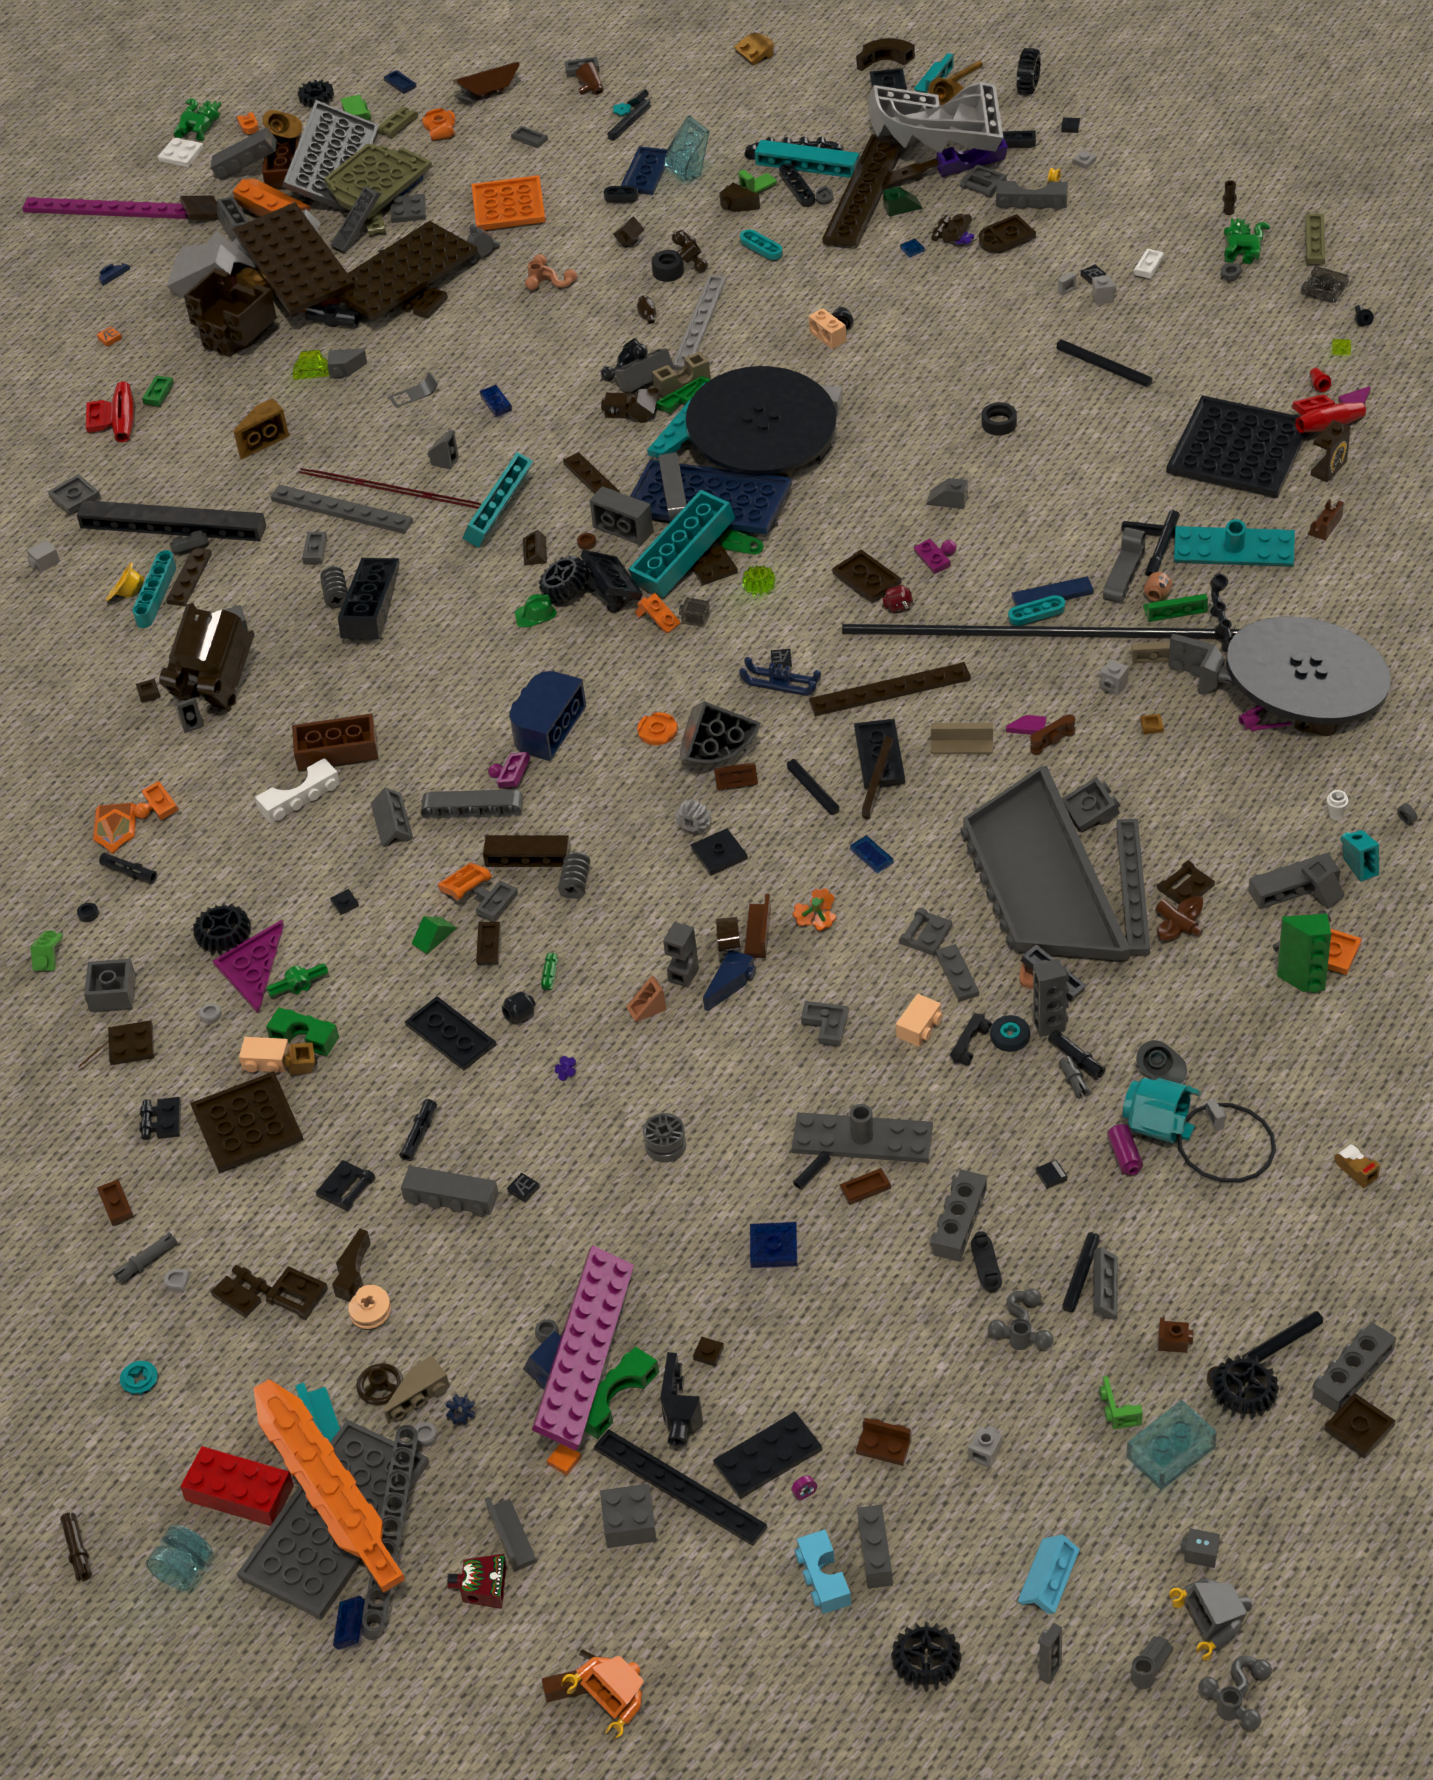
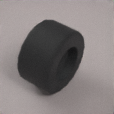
M663 250L652 257V273L657 280L662 282L676 281L684 274V262L677 251Z

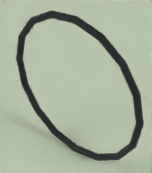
M1218 1103L1219 1107H1232L1249 1113L1263 1124L1270 1135L1271 1154L1267 1163L1256 1173L1242 1178H1220L1206 1173L1189 1160L1182 1148L1181 1134H1177L1178 1150L1187 1165L1200 1175L1219 1182L1241 1183L1258 1177L1270 1167L1276 1153L1275 1137L1266 1121L1251 1109L1233 1103ZM1206 1105L1195 1108L1186 1116L1185 1124L1197 1112L1206 1110Z

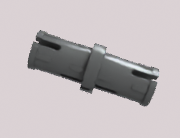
M1066 1056L1068 1063L1064 1057L1060 1059L1059 1065L1066 1075L1065 1080L1068 1084H1071L1077 1098H1083L1081 1092L1084 1097L1088 1096L1090 1090L1083 1080V1073L1077 1069L1072 1057Z

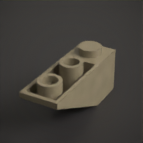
M432 1355L411 1367L383 1409L388 1424L401 1420L406 1413L414 1408H421L427 1400L434 1396L442 1395L450 1387L447 1374Z

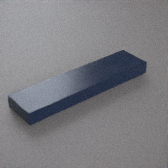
M1088 576L1012 592V600L1015 606L1053 595L1069 600L1094 594V589Z

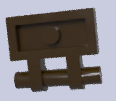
M957 214L952 220H950L951 217L949 215H945L939 220L938 227L934 228L931 239L937 241L939 238H943L944 242L959 241L972 221L971 215Z
M425 287L405 302L403 310L409 312L413 309L414 314L428 318L448 298L447 292L433 287L429 290Z
M235 1265L232 1268V1273L237 1277L233 1280L226 1275L211 1290V1294L247 1318L262 1302L261 1298L257 1295L260 1292L267 1295L272 1287L267 1285L266 1280L263 1278H257L252 1275L251 1271L246 1267L241 1268ZM245 1282L252 1285L249 1290L242 1286Z

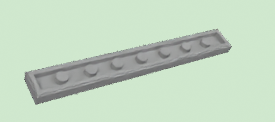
M708 276L673 361L674 370L681 371L684 367V358L698 352L726 283L725 276Z

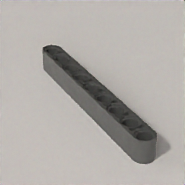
M402 1425L397 1429L381 1513L383 1521L382 1543L388 1552L392 1554L391 1556L395 1562L418 1439V1432L411 1425ZM407 1437L410 1438L412 1441L403 1442L401 1438ZM405 1460L408 1463L405 1465H400L397 1463V1461ZM395 1482H400L404 1486L401 1488H397L392 1484ZM390 1505H397L400 1509L393 1511L388 1507ZM393 1528L396 1532L389 1534L384 1529ZM371 1574L361 1632L366 1639L376 1640L384 1632L391 1589L383 1593ZM374 1598H380L384 1602L381 1604H375L371 1600ZM374 1621L379 1624V1627L370 1628L367 1623Z

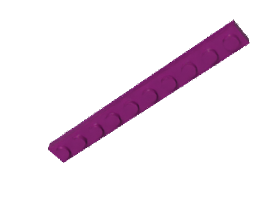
M27 197L22 207L23 212L187 218L181 203Z

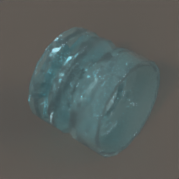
M170 1525L165 1532L166 1535H163L160 1540L161 1546L155 1547L145 1563L149 1571L163 1583L181 1591H189L199 1576L198 1570H202L205 1567L206 1562L213 1555V1550L208 1542L194 1531L184 1526Z

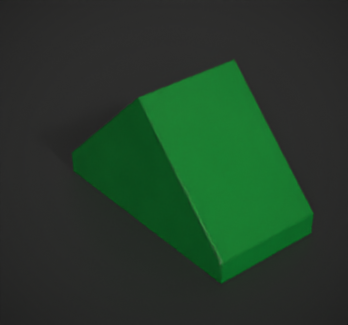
M423 916L412 940V945L428 954L457 928L442 917Z

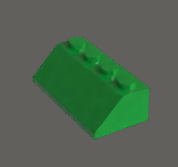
M1327 913L1282 916L1277 977L1302 992L1317 993L1325 991L1331 942V930Z

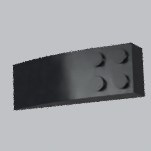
M361 558L338 616L340 638L350 640L356 638L379 639L390 609L398 574L399 558Z

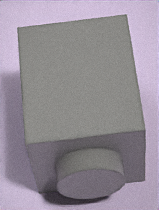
M47 540L27 550L29 565L33 569L36 568L40 573L60 562L56 548Z

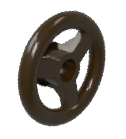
M379 1363L371 1365L359 1375L356 1383L357 1393L366 1403L372 1405L387 1404L403 1381V1375L398 1368L390 1364ZM386 1371L391 1372L396 1377V1385L389 1382ZM368 1377L370 1385L364 1390L363 1384ZM387 1390L392 1392L382 1398L370 1396L376 1391Z

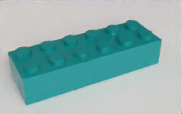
M700 490L628 569L637 586L664 598L735 519L730 503Z

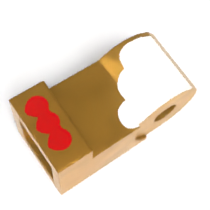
M1348 1145L1334 1156L1336 1164L1363 1189L1379 1178L1380 1164L1374 1159L1370 1161L1354 1145Z

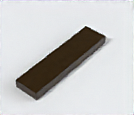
M884 737L863 803V818L870 819L893 747V738Z

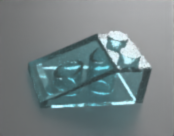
M690 115L687 116L667 149L664 165L684 181L700 178L710 131Z

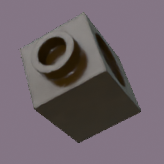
M606 392L605 400L601 401V410L604 411L605 418L627 419L628 413L625 412L628 393Z

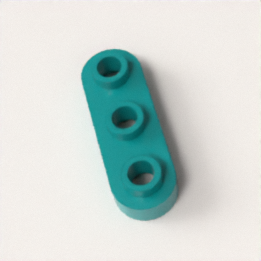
M752 229L743 230L740 233V243L767 259L777 260L783 256L782 246Z
M1053 595L1012 607L1008 611V621L1012 625L1021 626L1059 615L1065 611V600L1061 596Z

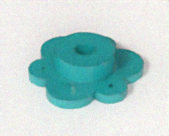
M625 103L616 104L613 106V113L623 116L630 112L631 105Z

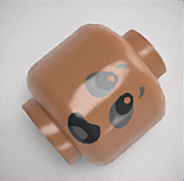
M1162 572L1152 573L1144 586L1145 595L1151 601H1164L1173 586L1172 580Z

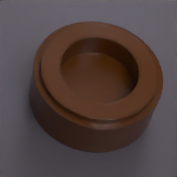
M583 533L577 538V546L582 550H590L596 546V537L591 533Z

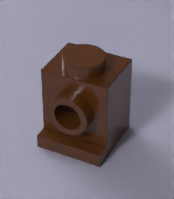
M1160 1318L1158 1351L1187 1353L1188 1344L1193 1345L1194 1331L1189 1330V1323L1165 1321V1318Z

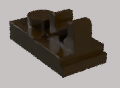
M478 922L477 965H499L500 922Z

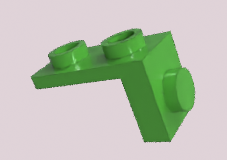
M53 930L45 931L30 946L33 971L55 970L54 947L63 938V933H56Z

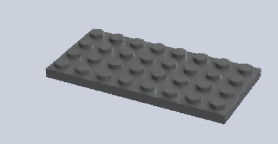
M315 100L282 187L347 212L348 209L340 206L327 188L324 178L366 144H372L379 125Z
M346 1420L330 1443L344 1468L349 1470L357 1482L356 1486L368 1504H372L381 1518L394 1441ZM416 1451L409 1491L429 1464L428 1457ZM405 1460L397 1461V1463L400 1465H405L408 1463ZM395 1482L392 1484L397 1488H401L404 1486L400 1482ZM300 1485L240 1568L237 1576L239 1579L322 1619L362 1560L337 1546L327 1530L328 1526L318 1511L313 1509L305 1496V1491ZM390 1505L388 1508L395 1511L398 1509V1506Z

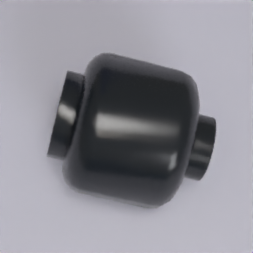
M522 991L517 992L504 1000L502 1013L507 1021H512L515 1024L521 1023L533 1016L536 1004L531 995H527Z

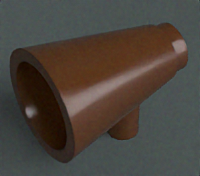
M588 62L581 65L576 71V78L584 84V86L578 88L580 94L582 95L589 90L595 93V95L603 93L604 89L595 64Z

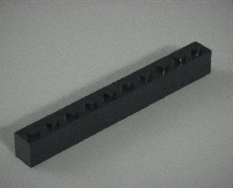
M83 500L77 513V519L82 529L191 536L192 532L202 531V533L207 534V538L258 542L261 541L266 529L264 514L256 512Z

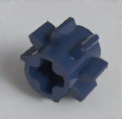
M455 1394L453 1401H448L445 1405L447 1408H450L446 1413V1417H451L453 1424L462 1421L465 1425L468 1422V1417L473 1418L476 1413L471 1410L475 1405V1401L471 1402L468 1399V1394L464 1397H459ZM459 1406L463 1408L462 1412L458 1410Z

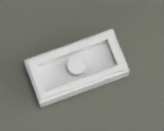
M1146 249L1134 269V275L1151 279L1163 260L1164 253Z

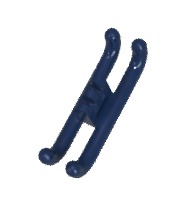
M751 657L744 659L746 668L754 674L770 677V680L753 678L748 675L746 668L739 670L741 679L748 685L804 696L813 694L816 691V683L821 679L820 670H815L813 676L791 673L790 666H785L783 671V665L778 664L777 669L775 663H770L769 669L758 667L753 664ZM791 681L808 684V687L790 685Z

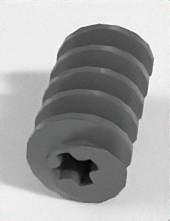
M338 566L326 567L320 575L324 601L331 608L342 607L348 593L343 570Z
M572 852L565 856L558 884V890L563 897L579 899L584 895L583 891L585 890L591 859L586 854Z

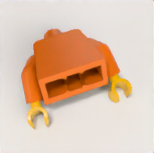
M620 1656L611 1659L608 1657H593L578 1668L575 1675H565L561 1686L566 1682H572L573 1686L567 1690V1694H572L576 1691L577 1684L582 1679L580 1684L614 1719L619 1718L617 1722H612L605 1730V1734H607L612 1727L616 1728L618 1735L613 1739L616 1740L622 1735L624 1724L628 1725L641 1708L642 1692L639 1688L644 1682L639 1676L640 1667L634 1662L628 1664Z

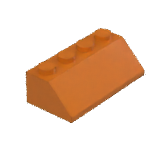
M255 178L242 179L232 191L234 199L240 207L260 217L294 202L302 211L305 209L311 210L309 205Z

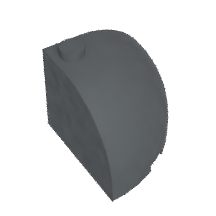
M704 701L692 707L682 738L680 759L689 763L710 764L731 758L752 741L761 722Z

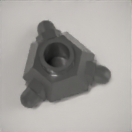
M471 224L467 242L475 245L478 249V253L469 258V262L475 264L478 259L481 260L490 254L493 248H499L500 242L494 240L482 228H477L476 224Z

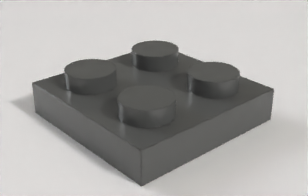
M425 194L396 196L391 200L392 223L426 220Z
M79 474L48 491L49 497L69 515L80 509L83 500L95 501L100 498L99 491Z

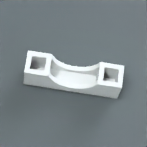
M325 758L307 767L308 776L304 783L297 788L278 790L272 787L255 797L258 810L271 824L283 819L289 813L299 810L305 804L317 800L321 795L334 790L340 785L337 771Z

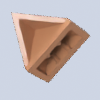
M651 976L626 1006L635 1022L666 1010L664 991L655 976Z

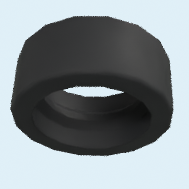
M995 402L987 405L982 410L981 415L983 430L995 436L1011 433L1017 426L1016 409L1004 402ZM1002 415L1009 419L1003 422H994L989 418Z

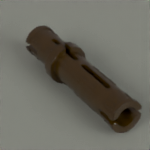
M70 1512L60 1517L69 1549L68 1559L73 1565L76 1580L80 1581L82 1578V1581H86L92 1576L87 1561L89 1555L82 1543L76 1515L72 1512L70 1517Z

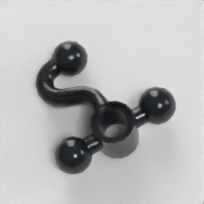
M633 338L624 344L622 351L618 355L616 366L614 368L610 366L604 367L601 370V377L606 381L612 380L615 376V370L639 358H644L648 352L647 347L644 344H640L636 338Z

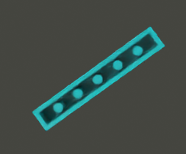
M760 140L755 150V163L759 166L779 168L783 164H792L797 171L851 178L860 160V153L767 140Z
M516 452L467 525L462 539L478 548L481 546L527 477L533 463L531 459Z

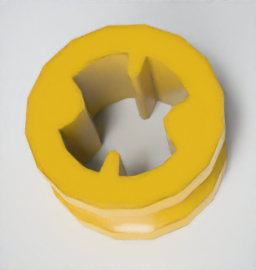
M1050 168L1048 183L1059 182L1061 170Z

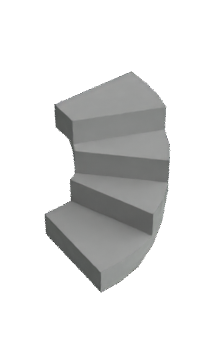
M984 82L970 84L941 106L939 105L938 95L876 85L873 86L867 98L871 123L877 137L893 135L904 148H907L918 139L928 147L942 153L946 143L950 140L964 146L996 152L1003 139L995 84Z
M303 210L304 215L318 232L320 221L308 210ZM216 230L206 245L182 246L171 270L167 287L180 298H184V295L215 268L231 274L233 263L258 268L236 238L231 243Z

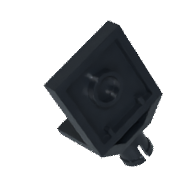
M667 1352L660 1396L663 1419L666 1428L670 1431L668 1444L674 1447H684L687 1444L688 1432H694L703 1426L700 1396L679 1395V1390L683 1391L684 1389L682 1363H678L677 1353Z

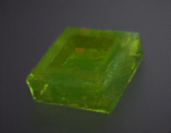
M1332 339V355H1351V339Z

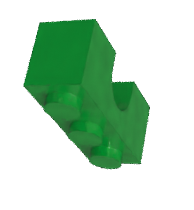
M278 1007L266 1025L269 1038L288 1039V1043L298 1035H306L304 1038L305 1043H313L314 1053L325 1057L329 1055L339 1039L337 1027L332 1022L315 1019L310 1015L299 1014L291 1009L286 1010Z

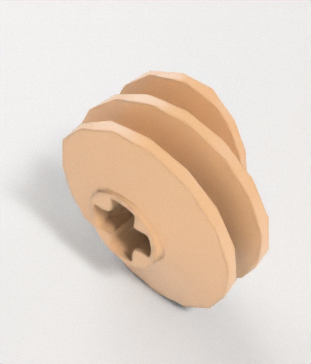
M365 1285L359 1288L349 1303L350 1319L354 1325L363 1329L376 1328L383 1324L391 1312V1303L387 1292L376 1285Z

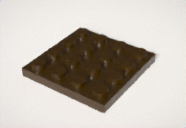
M274 1071L190 1103L218 1173L304 1140Z

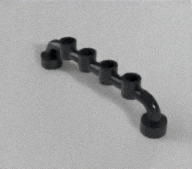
M772 137L766 138L767 141H775ZM789 137L782 139V143L844 151L842 145L833 141H826L824 137H818L816 141H809L807 137H801L799 141H792ZM759 142L748 145L745 148L744 155L748 160H755V150Z
M1218 573L1210 581L1213 602L1210 613L1213 617L1218 618L1219 623L1216 626V631L1224 636L1225 640L1221 647L1223 651L1227 652L1229 643L1233 638L1230 631L1232 623L1229 619H1226L1224 612L1226 605L1220 600L1219 592L1226 588L1228 579L1225 575Z

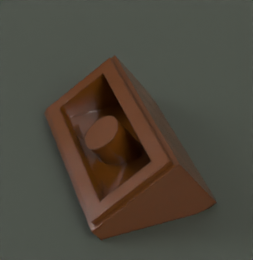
M576 1670L542 1678L546 1703L589 1693L580 1684L582 1679L578 1682L576 1691L572 1694H567V1690L573 1686L572 1682H566L561 1686L564 1676L567 1674L575 1675L577 1673Z

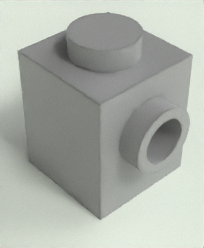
M1110 275L1092 277V296L1095 305L1113 303L1116 283L1112 282Z
M1110 660L1099 672V677L1101 678L1100 689L1119 696L1128 684L1129 666Z

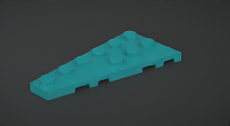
M691 399L647 449L648 456L659 458L658 455L674 453L681 448V444L684 441L690 440L686 430V411Z

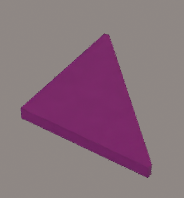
M282 920L239 944L237 948H233L213 960V965L256 1013L260 1012L284 928Z

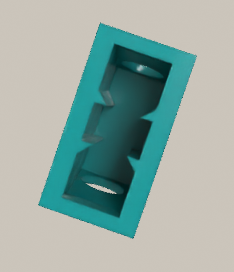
M1363 830L1344 833L1340 838V841L1343 843V859L1357 879L1362 882L1378 876V842Z

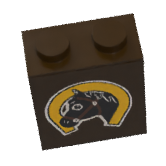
M1333 420L1313 441L1314 445L1327 451L1326 455L1311 470L1310 476L1328 482L1343 467L1348 459L1350 426Z

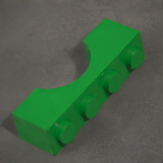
M636 1346L630 1352L625 1353L621 1362L614 1369H611L605 1379L597 1386L584 1431L598 1440L613 1424L612 1413L609 1408L612 1398L624 1389H645L659 1374L658 1361Z

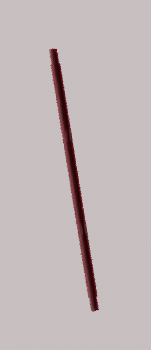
M300 468L303 471L355 480V482L299 471V473L476 509H479V507L432 496L481 505V503L313 469ZM364 482H365V483H370V484H375V485H380V486H385V487H390V488H395V489H400V490H405V491H411V492L421 493V494H423V495L414 494V493H409V492H404V491H399V490H394V489H389V488H384V487H379V486H374V485H369V484H364Z

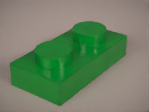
M156 375L142 397L143 404L161 406L174 384L173 378Z

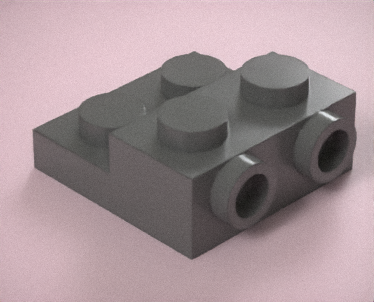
M1097 777L1062 798L1066 808L1081 831H1084L1098 821L1103 825L1120 814L1118 808L1121 805L1115 796H1109L1111 790L1106 782L1101 783Z

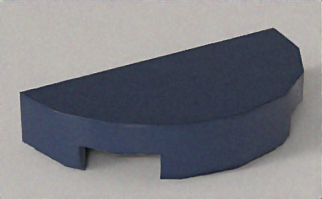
M121 263L122 265L114 266L110 264L105 266L100 271L99 281L101 285H106L130 270L129 265Z

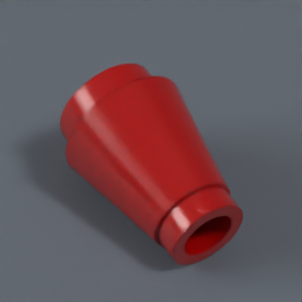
M1313 368L1310 371V377L1315 390L1325 392L1331 387L1330 376L1319 368Z

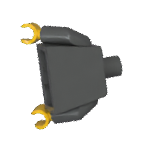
M1202 1578L1185 1586L1184 1590L1173 1588L1169 1593L1170 1598L1179 1597L1172 1601V1605L1175 1608L1183 1607L1186 1600L1205 1638H1211V1642H1200L1197 1646V1653L1203 1649L1209 1651L1202 1657L1203 1661H1208L1212 1658L1213 1649L1216 1647L1220 1649L1234 1638L1242 1628V1621L1247 1612L1252 1608L1250 1598L1248 1596L1239 1597L1233 1585L1230 1583H1219L1208 1578Z

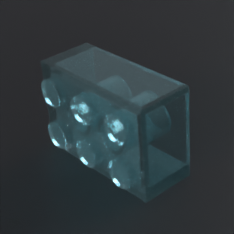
M1180 1400L1127 1442V1459L1160 1490H1163L1216 1448L1217 1431L1183 1400Z

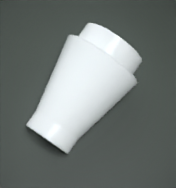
M1334 790L1327 797L1331 819H1341L1348 804V797L1341 790Z

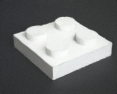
M173 138L158 156V161L189 167L204 148L203 143Z

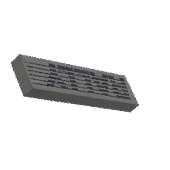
M366 186L364 187L330 245L332 248L344 253L348 251L381 195L379 192Z

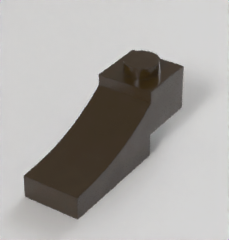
M359 1228L336 1262L339 1274L332 1283L335 1297L348 1302L356 1295L358 1289L363 1287L360 1267L364 1255L371 1244L368 1231Z

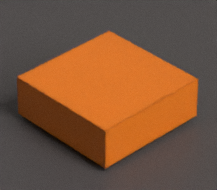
M559 1444L547 1459V1465L568 1476L580 1461L581 1453Z

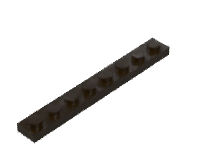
M965 662L811 697L809 698V703L814 716H820L970 681L971 675Z

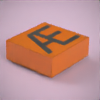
M109 327L96 334L97 339L107 347L122 339L121 334L113 327Z

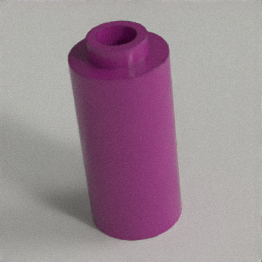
M1125 1124L1115 1125L1107 1132L1115 1157L1123 1174L1135 1175L1142 1169L1143 1162L1131 1131Z

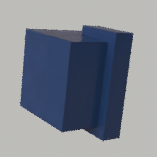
M555 1330L530 1355L523 1368L526 1373L536 1380V1383L543 1390L545 1389L561 1338Z

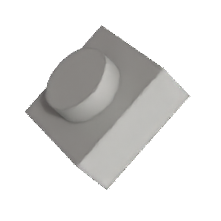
M1082 150L1072 159V164L1088 169L1097 161V156Z
M1073 272L1058 279V293L1063 296L1076 289V274Z
M1215 1099L1206 1102V1117L1216 1132L1224 1129L1225 1119H1227L1224 1108L1222 1106L1219 1107Z

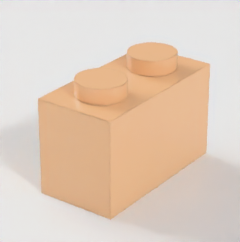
M917 994L896 1023V1037L918 1047L921 1046L924 1040L928 1041L935 1025L938 1026L943 1018L941 1003Z
M244 1037L239 1055L242 1070L248 1072L266 1071L269 1073L274 1071L275 1074L278 1072L285 1073L287 1067L284 1064V1055L288 1053L290 1047L288 1039Z

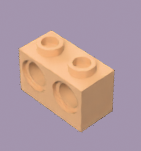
M822 308L809 315L810 333L828 347L834 349L847 342L846 325Z

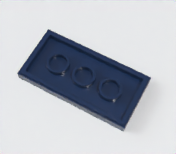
M639 146L621 186H634L638 189L639 194L653 195L672 155V150Z

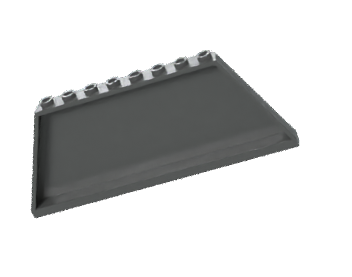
M1047 766L1037 768L963 818V827L960 828L963 840L967 839L968 853L969 855L973 854L974 867L981 872V884L987 886V898L994 903L993 911L996 917H1000V928L1002 932L1007 934L1006 942L1009 948H1013L1015 952H1027L1037 945L1049 955L1117 961L1130 958L1129 945Z

